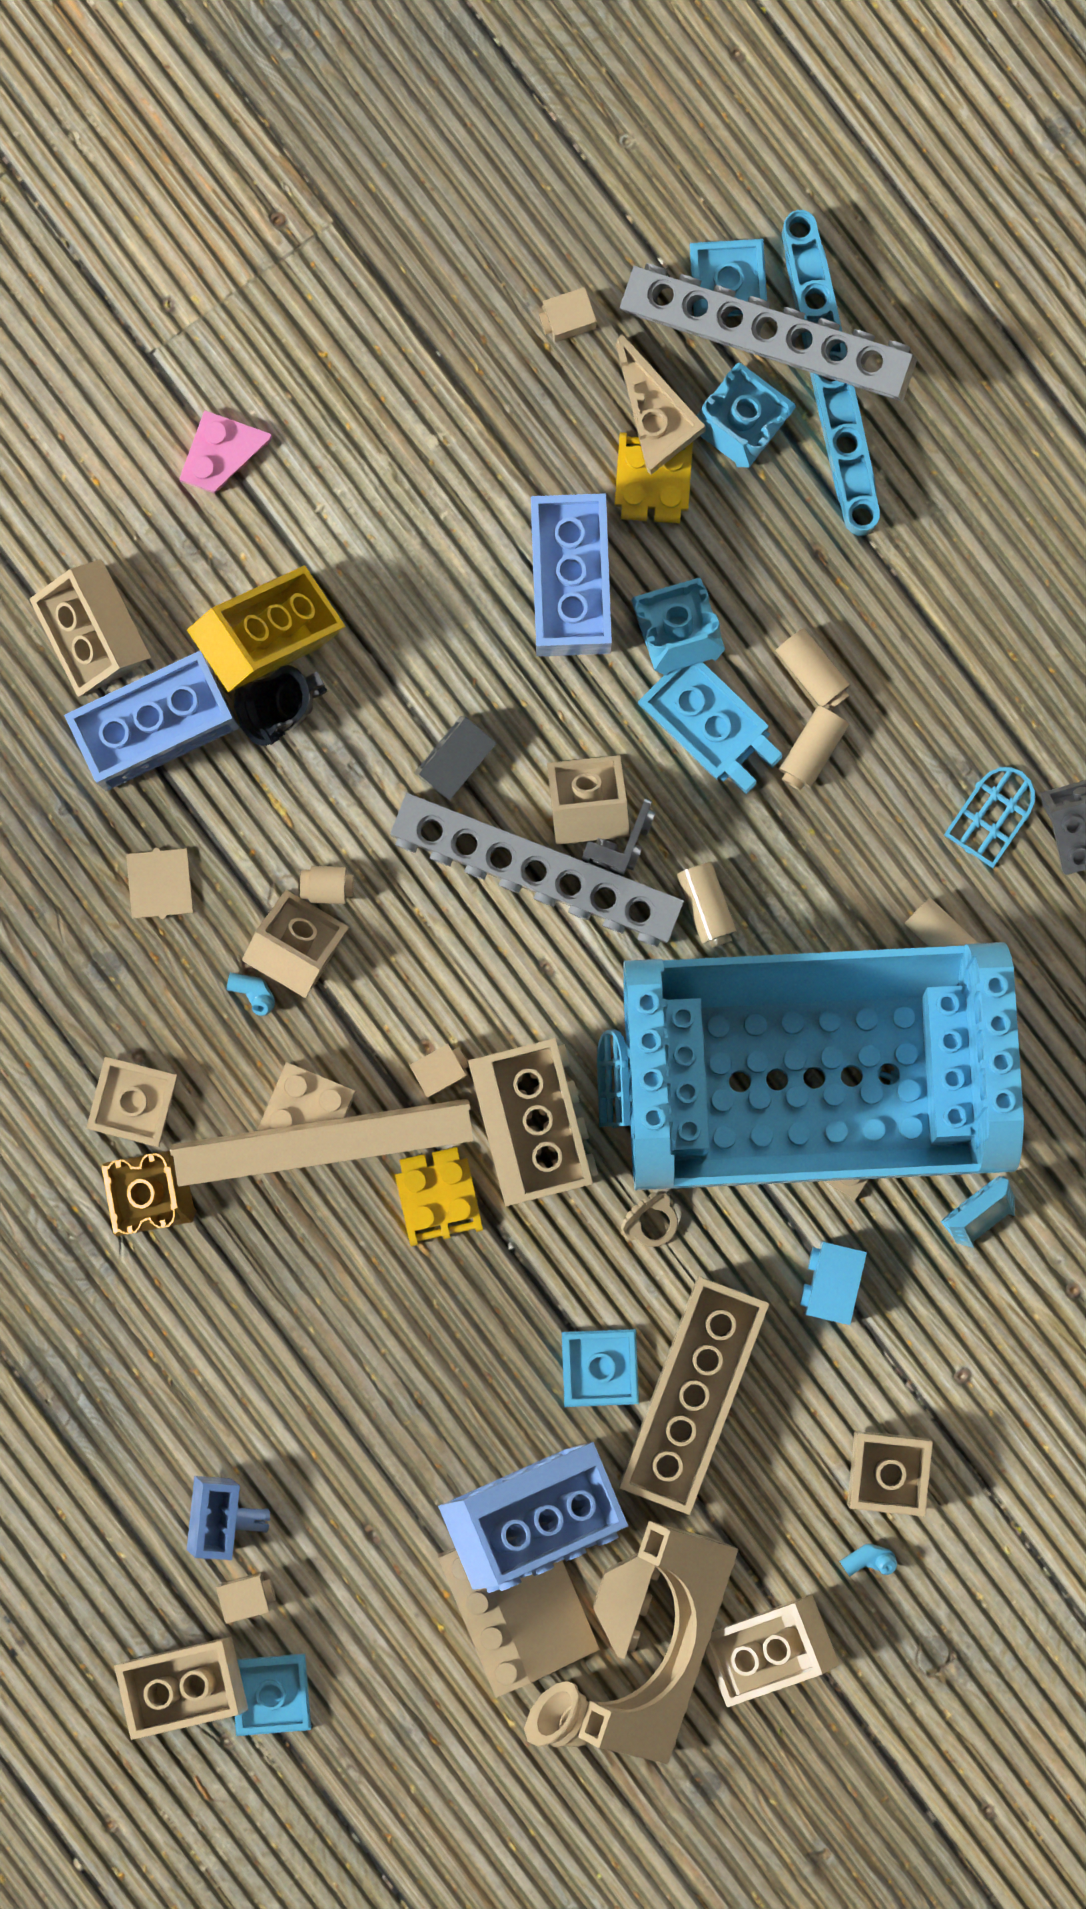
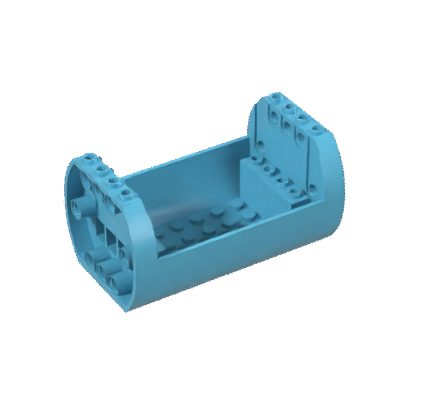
M1005 942L965 944L964 946L624 961V1019L629 1068L630 1134L635 1191L1015 1172L1019 1167L1023 1145L1024 1113L1014 966L1010 950ZM884 1065L895 1067L899 1074L898 1081L892 1085L883 1084L878 1078L879 1068ZM847 1067L858 1069L862 1076L860 1084L854 1087L845 1085L840 1077L843 1069ZM818 1069L823 1073L825 1082L820 1088L813 1089L804 1083L803 1076L807 1070ZM741 1072L749 1077L750 1087L746 1091L736 1092L732 1090L729 1085V1078L734 1073ZM770 1072H783L788 1080L786 1087L778 1091L771 1089L766 1082V1077ZM707 1102L712 1103L711 1114L707 1111Z

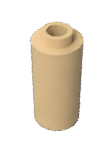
M805 628L800 629L775 650L819 706L825 707L828 704L831 709H834L849 696L846 692V689L850 686L849 682Z
M817 706L779 768L784 773L782 780L800 791L803 786L811 788L849 727V724L828 709Z
M712 862L703 863L677 873L701 943L709 942L711 948L731 942L730 934L737 930Z
M931 897L904 923L928 947L964 946L965 944L978 943Z

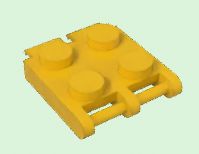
M620 432L615 506L622 507L621 519L647 521L648 509H655L654 522L680 523L681 511H688L693 442L650 475L646 468L641 446H626V444L641 445L639 437L627 436V432Z
M458 1147L432 1152L434 1166H427L425 1154L399 1160L402 1173L395 1174L411 1247L417 1246L418 1241L440 1236H443V1240L451 1238L450 1234L475 1229L476 1232L483 1231L468 1158L460 1160ZM470 1218H473L474 1221L448 1227V1223L457 1222ZM439 1225L441 1227V1229L433 1230L419 1234L415 1233L416 1230H421Z

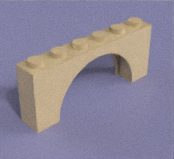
M652 1521L648 1522L637 1557L650 1562L658 1568L671 1589L675 1606V1623L671 1643L658 1669L639 1689L618 1700L589 1702L578 1735L579 1738L601 1749L665 1764L669 1763L696 1678L699 1674L707 1644L711 1638L714 1622L735 1564L738 1548L717 1539Z

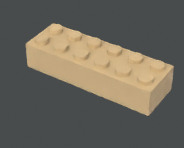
M697 1276L619 1482L620 1489L690 1515L770 1303Z

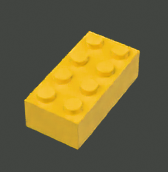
M304 565L212 607L191 625L187 631L226 690L230 692L320 649L346 626Z

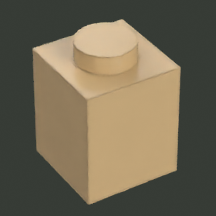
M585 287L543 301L544 312L538 314L544 334L551 333L554 343L596 329L597 321Z
M446 1044L409 1066L427 1098H430L466 1078L464 1069L469 1067V1064L459 1047L452 1050L450 1045Z
M262 1572L220 1583L216 1587L225 1624L268 1613L271 1610L270 1602L276 1601L271 1580L264 1581Z

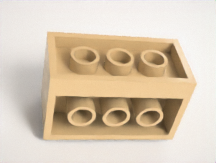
M556 1038L468 1060L505 1207L592 1185L591 1177L598 1175L593 1153L585 1155L582 1140L589 1139L584 1117L576 1118L573 1104L579 1103V1097L574 1080L566 1081L563 1068L570 1067L565 1044L557 1046ZM530 1074L531 1079L539 1080L540 1085L534 1087V1094L527 1095L525 1090L518 1089V1084L523 1082V1075ZM539 1110L541 1115H547L549 1118V1122L543 1124V1131L537 1132L535 1126L528 1127L527 1120L532 1118V1111ZM544 1146H548L550 1151H557L558 1158L553 1160V1167L546 1168L544 1163H538L536 1160V1156L542 1153L541 1148Z

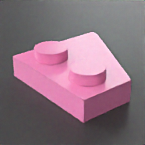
M204 410L179 480L180 482L216 494L234 473L239 472L253 455L271 441L272 435Z

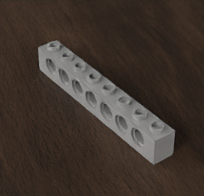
M646 263L644 269L633 266L620 305V309L626 314L903 402L917 362V358L909 353L911 347L889 340L888 346L874 342L875 336L857 329H854L852 335L839 331L840 325L835 322L819 318L816 324L804 320L805 313L788 307H784L783 313L769 309L770 302L750 296L748 302L734 298L736 292L731 289L715 285L712 291L700 287L701 280L684 274H680L679 280L665 276L666 269ZM666 288L673 289V300L668 305L660 306L657 301L659 293ZM700 299H706L708 301L707 312L700 317H694L692 315L693 304ZM734 310L742 311L743 320L741 324L735 328H728L726 325L728 314ZM769 321L777 322L778 330L775 336L770 339H763L761 337L762 326ZM801 333H811L813 341L810 347L805 350L796 349V338ZM839 343L846 344L848 347L846 357L841 361H832L830 358L832 347ZM874 354L881 355L883 358L882 367L876 372H867L865 370L867 358Z
M406 793L390 833L391 837L397 839L395 843L397 847L416 853L419 847L431 852L429 859L449 867L452 861L466 866L465 873L485 880L487 874L501 879L500 887L515 893H520L521 888L527 889L535 893L533 899L552 907H554L556 901L570 906L568 913L585 920H589L590 915L604 919L603 927L621 934L627 928L639 933L637 940L654 947H658L660 942L668 943L684 900L409 793ZM436 822L443 828L442 836L437 841L430 842L422 837L421 830L426 823ZM470 835L476 839L477 848L475 852L470 855H462L457 851L456 842L461 836ZM497 849H506L512 855V861L508 867L499 869L492 865L490 861L491 854ZM539 862L545 866L547 874L542 881L532 882L527 879L525 869L530 863ZM568 875L577 877L581 882L580 891L572 896L565 895L559 887L562 878ZM601 889L611 890L616 898L615 904L609 909L599 908L594 902V895L597 891ZM637 902L646 904L650 909L649 919L642 923L633 921L629 916L630 906Z

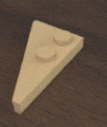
M622 334L617 338L616 348L646 468L649 474L652 475L706 431L705 425Z

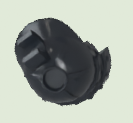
M282 666L269 677L251 681L235 690L234 708L240 727L253 743L260 746L272 745L280 740L279 737L285 735L286 731L296 728L306 720L313 710L312 699L325 694L327 689L318 672L312 673L305 678L294 666Z

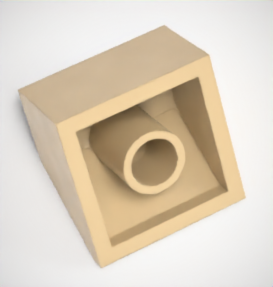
M620 755L547 763L556 845L597 840V838L615 839L630 837L627 799Z
M285 890L256 930L242 961L306 998L322 975L348 931L349 926Z

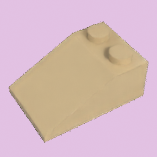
M812 1594L711 1632V1638L705 1650L727 1707L823 1675L839 1665Z

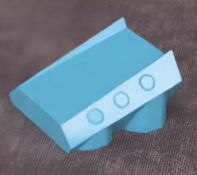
M737 363L726 375L717 390L708 397L696 415L705 425L706 430L700 436L734 461L737 467L749 468L796 406L795 403L742 363Z
M696 578L635 596L631 600L655 671L667 676L673 670L710 659L716 661L725 651L721 638L720 623L717 615L712 611L709 595L702 579Z
M1004 1176L996 1177L940 1221L957 1244L974 1248V1241L1008 1214L1015 1216V1198L1009 1180Z

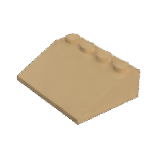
M455 1547L439 1554V1562L496 1698L528 1685L600 1650L563 1560L553 1563L554 1568L536 1576L531 1574L520 1578L522 1582L514 1587L488 1593L486 1588L472 1589Z

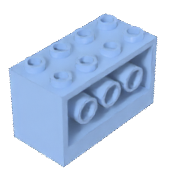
M606 493L531 496L536 657L610 654L612 637Z
M201 651L193 653L64 715L95 782L105 791L240 728L210 664Z
M594 1442L566 1448L438 1506L472 1589L486 1588L488 1593L499 1589L500 1591L509 1589L522 1582L520 1578L531 1574L533 1576L539 1575L554 1568L553 1563L579 1557L586 1553L585 1548L596 1544L601 1546L619 1538L617 1531L628 1527Z

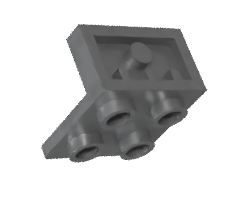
M1086 780L1041 792L1043 807L1052 821L1063 873L1069 875L1086 870Z
M644 800L624 854L617 852L618 845L597 838L596 843L588 841L582 861L624 876L626 868L633 871L642 849L641 846L636 845L640 834L647 836L656 813L649 810L652 801Z

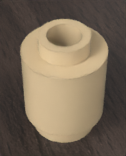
M311 866L310 870H301V899H309L310 903L346 904L347 897H353L354 875L347 874V867Z

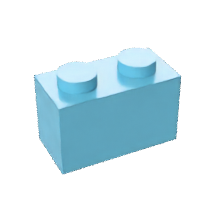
M822 1241L819 1248L813 1247L808 1264V1269L814 1270L811 1285L804 1284L800 1299V1306L805 1307L804 1314L850 1325L867 1252Z

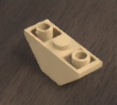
M638 1553L604 1570L593 1604V1609L617 1657L625 1659L627 1651L634 1652L641 1631L635 1629L639 1615L646 1617L652 1595L646 1592L650 1580L657 1581L660 1575L658 1568L650 1562L637 1557Z

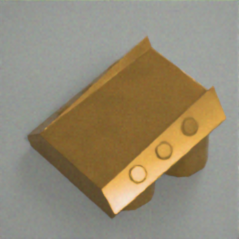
M170 1151L102 1164L110 1217L115 1236L193 1222L197 1210L193 1206L190 1185L178 1187L174 1159Z

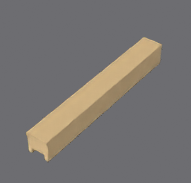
M462 1099L171 1144L170 1152L171 1156L173 1155L177 1184L180 1187L473 1141L469 1114L471 1108L469 1100Z

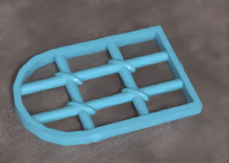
M999 767L988 772L977 782L976 788L944 834L945 837L965 849L968 854L974 855L991 868L998 862L1023 823L1029 819V814L1035 803V790L1031 780L1022 771L1012 767ZM998 772H1006L996 787L993 786V789L984 783L991 775ZM1012 773H1015L1024 780V783L1013 798L1010 797L1009 800L999 792ZM1027 787H1029L1030 804L1027 811H1025L1016 804ZM982 788L991 795L979 813L973 814L966 808L978 790ZM998 799L1007 805V808L997 823H993L991 826L982 818L993 801L996 802ZM1016 811L1023 817L1010 837H1007L999 829L1008 815ZM964 814L972 819L973 822L959 841L949 833L961 815ZM981 825L990 833L976 852L965 845L976 826L979 828ZM998 837L1005 844L993 862L983 857L982 854L992 839Z
M615 1029L606 1030L601 1035L597 1048L599 1127L618 1128L619 1126H631L627 1046L620 1031ZM611 1035H613V1060H611ZM612 1066H614V1092H612ZM614 1098H615V1109H616V1123H613V1099H614Z

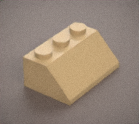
M102 559L70 568L29 599L78 697L84 696L132 672L151 658Z

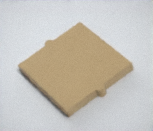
M154 848L153 852L126 854L132 919L159 916L160 919L164 920L168 915L193 913L187 848L164 851Z

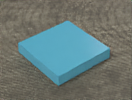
M763 239L690 243L691 277L702 281L700 287L713 291L715 285L735 291L734 298L748 302L749 297L753 296L767 301ZM700 299L693 304L694 317H700L708 310V301L706 299ZM734 310L728 316H743V313L740 310Z
M636 1329L562 1332L564 1407L639 1404Z
M306 1653L237 1659L249 1710L235 1716L236 1736L311 1730Z

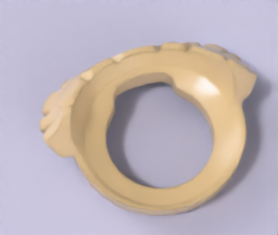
M665 1191L653 1192L633 1206L632 1211L626 1214V1218L623 1219L621 1224L622 1234L625 1239L630 1241L637 1240L642 1245L648 1247H658L670 1241L676 1233L678 1226L677 1214L672 1207L674 1204L673 1197ZM649 1208L663 1211L669 1217V1230L661 1238L650 1239L642 1232L639 1217Z

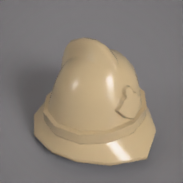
M567 1681L557 1683L540 1695L530 1709L524 1727L527 1741L530 1744L538 1747L546 1745L553 1747H578L589 1744L578 1737L589 1702L586 1700V1696L579 1692L576 1684Z

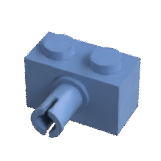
M194 1476L187 1551L195 1558L232 1560L235 1531L244 1530L267 1533L269 1524H265V1522L270 1521L269 1509L238 1508L240 1485L231 1478Z

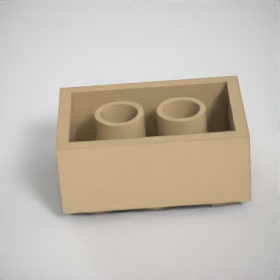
M232 1636L124 1661L114 1666L131 1740L237 1716L249 1710Z

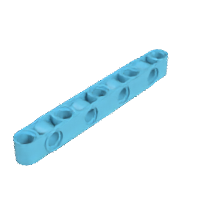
M805 210L793 211L785 219L782 229V240L795 308L805 313L804 320L817 324L819 318L839 324V331L842 332L827 259L821 244L817 222L810 212ZM794 223H803L808 227L809 234L803 238L795 237L791 234L789 227ZM810 294H818L824 299L825 305L820 309H811L807 306L805 298ZM809 332L801 333L804 349H807L812 344L813 336ZM844 343L834 345L830 351L832 361H841L847 355ZM810 372L834 486L841 505L844 523L852 534L857 536L867 535L875 529L880 518V509L855 387L839 381H827L822 376ZM841 437H850L856 444V450L851 453H843L838 449L836 441ZM864 508L870 512L872 522L867 525H859L853 520L852 512L855 509Z

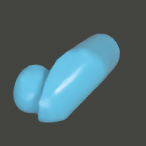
M230 972L227 991L246 994L256 1015H268L274 1008L275 1000L265 980L259 977Z
M865 1544L839 1561L849 1577L865 1566L878 1570L884 1575L892 1574L897 1568L895 1554L888 1548L874 1544Z

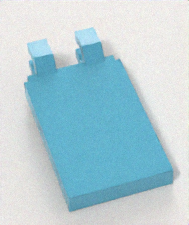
M703 662L670 671L667 676L664 675L638 701V705L716 780L720 778L724 782L729 777L745 794L756 785V780L741 764L754 751L771 768L782 759V753L767 740L770 736V733L767 731L769 726Z

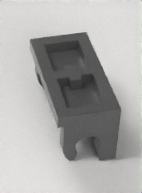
M460 716L416 769L414 774L441 796L450 800L497 743L468 718Z

